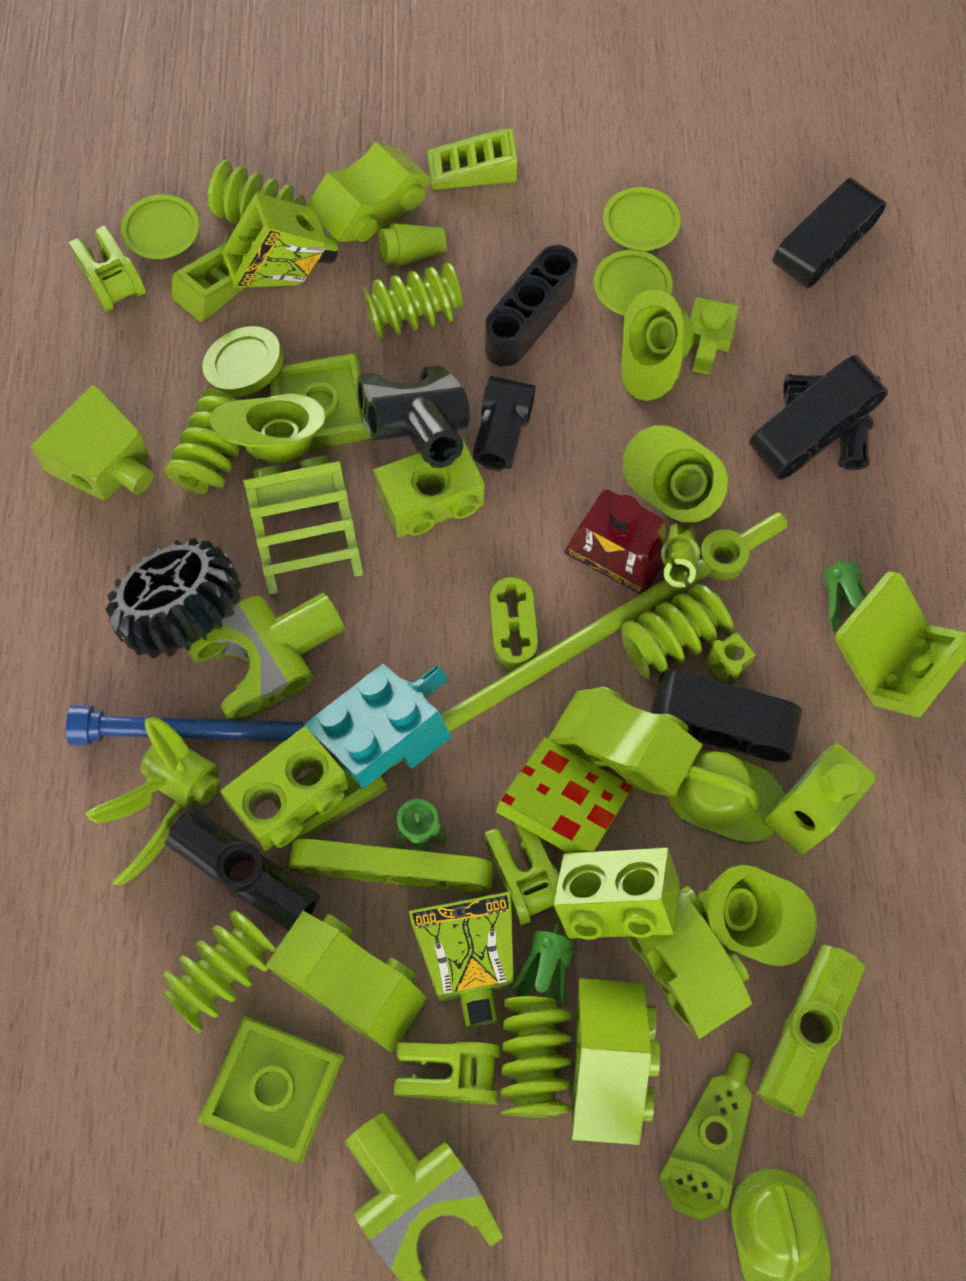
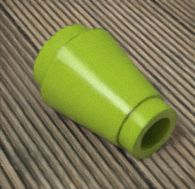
M391 223L389 228L380 229L379 249L384 265H394L395 268H400L446 252L447 242L443 227Z

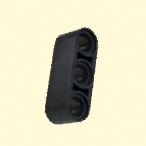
M852 177L848 178L783 240L776 250L772 262L806 288H811L872 229L883 214L887 203Z
M551 245L544 248L488 314L485 324V354L493 364L511 366L518 363L571 299L575 290L577 257L570 248L563 245ZM500 336H510V338H502Z
M850 356L759 428L751 437L749 445L778 480L785 479L802 468L879 406L888 395V390L859 356Z
M668 670L660 674L650 713L670 714L681 719L689 727L688 733L699 742L768 761L787 762L792 759L802 709L795 703L785 699L687 672Z

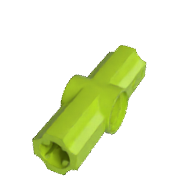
M825 944L820 946L794 1008L783 1021L781 1038L757 1090L756 1095L767 1104L798 1118L803 1117L831 1048L836 1046L841 1038L842 1022L867 966L857 956L841 948ZM803 1016L813 1017L820 1023L823 1030V1037L820 1043H812L804 1038L800 1029V1022Z

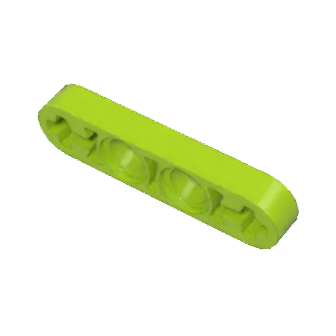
M317 839L293 840L288 868L291 871L311 876L475 894L492 891L494 873L493 862L477 857Z

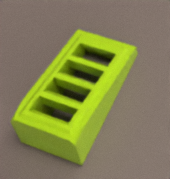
M512 128L496 130L427 150L430 178L433 179L431 181L432 190L517 182V154ZM478 159H485L484 162L477 163ZM459 161H467L468 166L460 168ZM450 162L451 171L443 173L442 163Z
M226 243L173 273L171 292L173 300L199 322H203L211 317L245 288L234 287L222 254ZM221 268L223 271H225V272L228 274V276L225 275V274H224L221 270H219V269Z

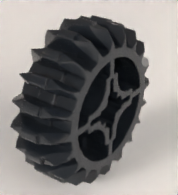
M192 538L184 544L176 540L168 548L163 549L158 546L156 552L148 557L142 555V561L137 565L128 566L127 575L118 578L115 581L116 589L107 595L110 603L105 610L109 616L110 623L113 625L112 630L121 642L124 641L127 647L133 649L137 655L147 653L153 659L164 652L171 657L180 648L184 647L189 651L192 644L200 639L207 641V634L213 629L223 628L221 620L234 614L232 605L241 599L238 592L241 583L238 580L239 576L234 565L220 547H214L209 540L199 543L195 538Z

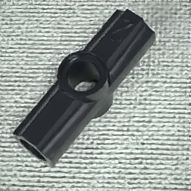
M191 807L186 813L179 816L170 828V833L164 842L168 848L224 886L232 896L244 900L288 932L302 911L312 915L320 899L318 893L261 855L260 851L253 844L241 841L194 807ZM242 860L255 862V869L249 878L243 881L230 879V871L237 862Z

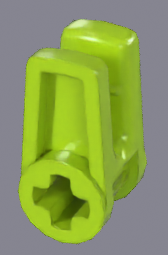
M104 225L97 228L94 234L105 263H97L90 246H86L81 239L76 238L68 243L93 294L106 313L114 309L113 304L133 294L136 297H140L146 294V291L131 260L127 256L125 257Z
M515 823V835L520 844V854L525 855L530 867L529 871H521L517 868L509 850V841L504 839L499 829L484 832V840L502 881L504 893L510 892L511 911L518 925L522 926L531 922L530 916L554 907L559 873L554 864L550 862L539 837Z
M457 1042L453 1044L397 1043L396 1055L399 1061L408 1064H422L425 1068H428L429 1065L450 1066L453 1072L446 1079L418 1078L415 1074L412 1075V1078H397L394 1083L393 1095L395 1097L449 1100V1102L473 1105L499 1104V1092L494 1091L495 1059L501 1058L500 1045L479 1042ZM477 1062L476 1085L473 1086L474 1064Z

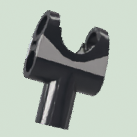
M440 365L424 367L421 373V381L413 384L393 383L374 373L358 375L357 399L359 412L363 424L373 440L408 436L423 460L433 468L450 466L462 454L464 447L463 439L456 430L465 429L469 424V402L462 386L444 367Z

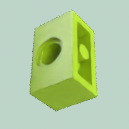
M464 440L462 454L450 466L444 468L431 467L429 463L423 460L419 453L373 469L376 493L397 538L408 534L412 536L421 535L432 529L439 522L452 517L455 519L468 517L475 513L479 507L484 506L485 483ZM427 488H436L441 491L431 496L421 493Z

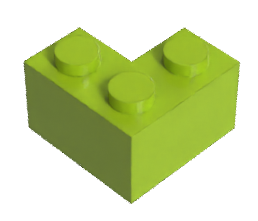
M579 978L575 1016L576 1059L571 1099L572 1140L640 1145L643 1121L652 1122L654 1087L647 1085L649 1076L658 1077L660 1042L650 1041L655 1039L656 1006H648L646 1003L645 983Z

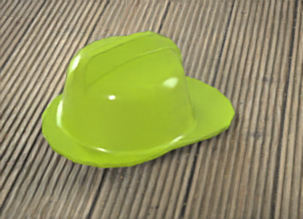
M649 289L640 292L630 302L624 316L621 359L622 381L627 392L634 398L648 402L660 399L672 389L679 377L683 358L687 356L693 345L694 330L691 320L686 312L681 309L675 297L665 290Z
M289 393L267 398L236 400L224 403L214 409L210 416L211 428L219 437L230 443L245 446L247 452L253 457L268 463L284 464L298 460L307 453L313 435L323 427L326 416L323 406L315 399L305 395Z
M654 425L639 431L629 441L623 454V473L628 485L654 507L670 518L682 523H697L711 517L722 506L728 493L729 476L724 463L715 453L683 431L671 426Z
M700 750L675 796L667 797L670 807L680 819L689 824L734 841L755 843L764 841L774 834L762 821L785 794L775 777L761 767L741 760L727 752Z
M740 864L728 868L709 885L707 891L698 893L697 897L703 903V918L719 942L729 950L761 963L780 967L796 963L809 952L816 938L817 917L814 905L805 891L794 883L758 867Z
M764 1168L749 1174L736 1188L731 1202V1223L744 1280L830 1281L831 1257L820 1207L812 1190L798 1176L783 1169Z

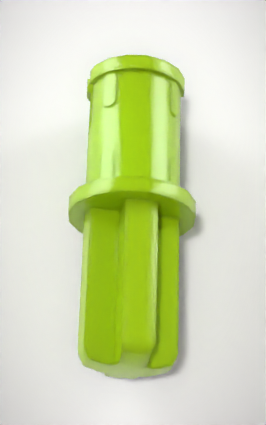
M678 522L670 526L669 536L661 548V558L665 564L664 578L671 586L686 587V576L691 584L696 577L695 565L700 558V548L695 541L694 528L691 525L682 527Z

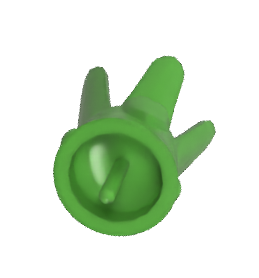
M837 558V564L828 567L822 574L825 580L824 586L828 590V619L830 620V627L833 632L837 631L840 625L841 596H844L852 614L863 601L860 591L865 598L868 595L862 583L863 572L860 564L856 562H842L841 558Z
M412 799L400 807L396 817L398 829L393 841L395 848L400 849L407 840H410L414 850L429 852V839L432 836L441 843L446 842V832L440 825L436 808L430 802L424 799Z
M559 923L555 924L553 933L547 931H535L533 933V940L530 942V955L511 987L515 989L519 986L517 991L518 997L527 996L536 980L535 988L539 993L546 992V998L558 1000L560 990L561 1001L563 1005H566V970L570 967L574 943L570 939L558 935Z

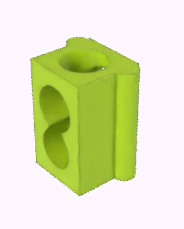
M736 632L723 642L721 640L714 641L706 660V667L719 682L735 685L737 679L748 672L756 654ZM738 646L743 651V657L740 659L735 654L739 651Z

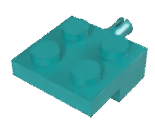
M381 664L339 698L323 708L322 711L307 721L304 726L310 730L331 757L364 789L399 760H402L413 769L451 738L439 711L426 700L427 697L442 685L448 683L449 680L444 671L436 664L415 682L401 679L386 665Z

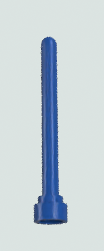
M70 705L66 720L67 742L69 745L91 746L93 741H102L103 736L149 737L145 728V719L150 717L104 716V712L96 711L93 705ZM160 718L168 723L183 739L284 742L303 728L306 723Z

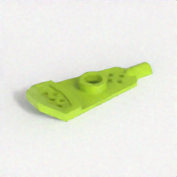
M738 1052L732 1053L724 1075L711 1077L658 1177L672 1209L698 1221L728 1209L733 1188L732 1184L753 1098L745 1084L753 1059ZM731 1091L732 1096L728 1097L726 1092ZM719 1095L721 1101L716 1102L715 1096ZM736 1103L737 1109L733 1110L732 1104ZM724 1108L726 1112L723 1115L720 1112V1109ZM711 1122L721 1124L726 1131L725 1140L719 1145L712 1144L706 1137V1127ZM688 1175H691V1177H692V1180H691V1181H688V1179H687V1176H688ZM681 1179L682 1184L678 1185L676 1180ZM706 1182L707 1187L703 1188L701 1183ZM692 1186L696 1187V1192L692 1191ZM710 1193L712 1198L708 1199L706 1194Z

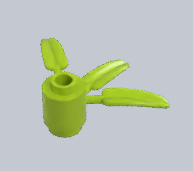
M150 717L145 719L146 732L153 744L143 757L140 766V772L147 777V783L85 812L86 817L94 823L109 822L124 818L145 808L152 801V793L157 790L175 800L161 826L145 848L127 868L112 880L114 885L126 884L153 861L164 848V842L170 833V828L184 806L190 809L191 807L196 808L200 804H208L216 795L220 786V779L217 777L218 766L188 748L182 737L160 718Z

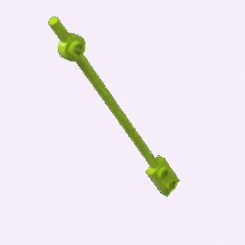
M776 512L741 534L728 529H719L711 532L705 537L701 545L700 558L695 565L696 577L691 584L687 580V576L686 587L683 588L671 586L666 580L661 581L440 714L448 731H453L622 628L624 623L638 619L640 614L651 611L657 605L666 602L705 577L709 576L719 581L735 579L743 572L749 559L750 550L787 528L786 519L781 513ZM725 555L730 562L727 564L719 563L714 556ZM399 760V761H398L396 764H394L393 766H395V765H397L398 763L402 762V760ZM341 767L345 772L348 788L343 791L345 794L344 798L329 812L320 815L317 811L301 824L303 829L296 839L310 838L387 791V784L382 776H379L363 789ZM315 769L296 782L303 786L313 785L321 779L323 772L320 769ZM273 800L274 804L279 810L281 803L276 800Z

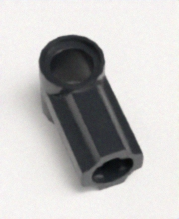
M494 376L489 377L482 403L481 416L483 418L473 450V460L480 463L485 469L499 472L503 469H512L522 428L528 425L531 416L536 385Z

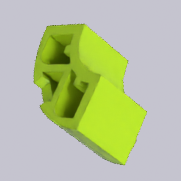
M375 141L367 153L352 166L340 171L327 172L306 207H310L316 212L321 226L338 242H353L357 240L365 242L375 233L379 232L380 229L386 228L406 211L416 209L422 203L425 197V190L433 179L399 148Z
M607 687L577 690L548 738L600 768H603V766L611 767L625 778L627 783L634 786L633 788L657 795L673 797L703 746L688 733L689 727L681 719L670 714H653L635 708L626 703L620 694Z
M686 886L681 890L679 888L674 935H652L646 938L626 936L625 938L629 947L641 959L653 976L671 1011L700 1039L753 1003L743 982L749 979L745 966L734 952L729 951L726 953L702 917L704 908L694 891Z
M302 911L265 966L305 997L329 1009L339 1017L340 1021L393 1053L397 1043L401 1041L428 998L412 983L416 974L394 958L389 957L387 962L384 963L350 939L354 931L334 916L327 914L322 921Z

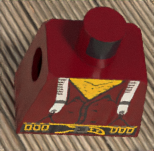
M603 489L578 527L564 554L641 594L649 588L663 565L661 548L666 541L665 521L660 516L641 507L634 497L629 495L620 496L609 489Z

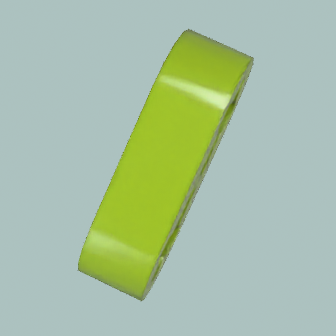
M516 577L503 578L494 584L490 592L489 610L492 645L496 662L502 668L513 671L536 657L538 636L534 595L531 587L524 580ZM506 594H515L516 601H520L517 605V617L508 616V606L504 603ZM510 631H518L519 643L525 646L522 647V652L519 656H513L511 649L507 648L509 646Z

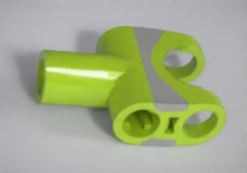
M324 592L278 618L265 598L256 595L233 605L234 614L221 620L223 628L213 629L207 634V641L202 639L192 644L189 651L186 650V652L195 663L205 662L212 658L218 660L226 656L239 657L249 663V670L244 680L236 685L237 689L230 693L221 703V709L228 720H245L273 709L305 690L313 681L314 675L301 655L345 631V627L336 608Z
M386 1111L369 1120L345 1140V1145L378 1192L377 1195L356 1210L353 1216L383 1262L401 1281H428L421 1271L424 1267L419 1257L418 1245L422 1231L431 1221L441 1216H455L466 1221L472 1228L476 1226L491 1248L503 1239L477 1185L445 1141L423 1159L419 1160Z

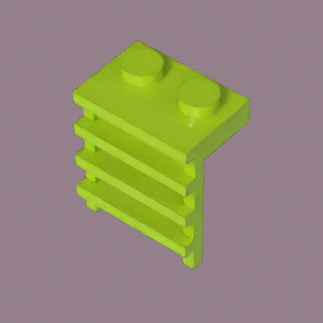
M328 455L301 460V469L282 472L281 465L253 470L254 478L243 480L269 595L279 593L275 574L350 559L354 577L364 575L340 461L329 463ZM338 502L341 521L266 536L262 517ZM341 530L345 532L348 549L272 564L269 545Z

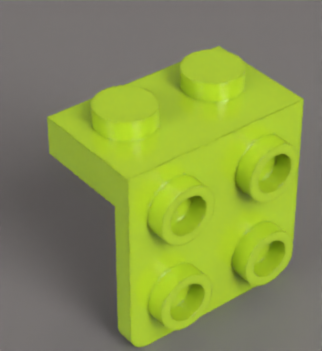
M889 571L881 578L840 627L835 636L837 646L872 705L917 718L923 715L966 660V632L929 625L904 577L898 572Z

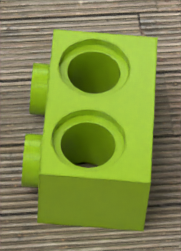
M304 726L221 789L220 792L230 809L262 849L267 852L274 845L277 848H281L294 840L303 829L301 824L317 811L320 815H323L336 807L344 798L345 794L343 791L348 788L345 772L310 730ZM307 768H317L323 772L321 779L313 785L303 786L296 782L298 775ZM276 800L281 803L278 813L269 819H259L254 816L257 806L263 801Z
M651 848L563 854L554 907L568 939L581 938L593 940L600 937L634 936L646 938L652 935H674L680 881L669 849Z

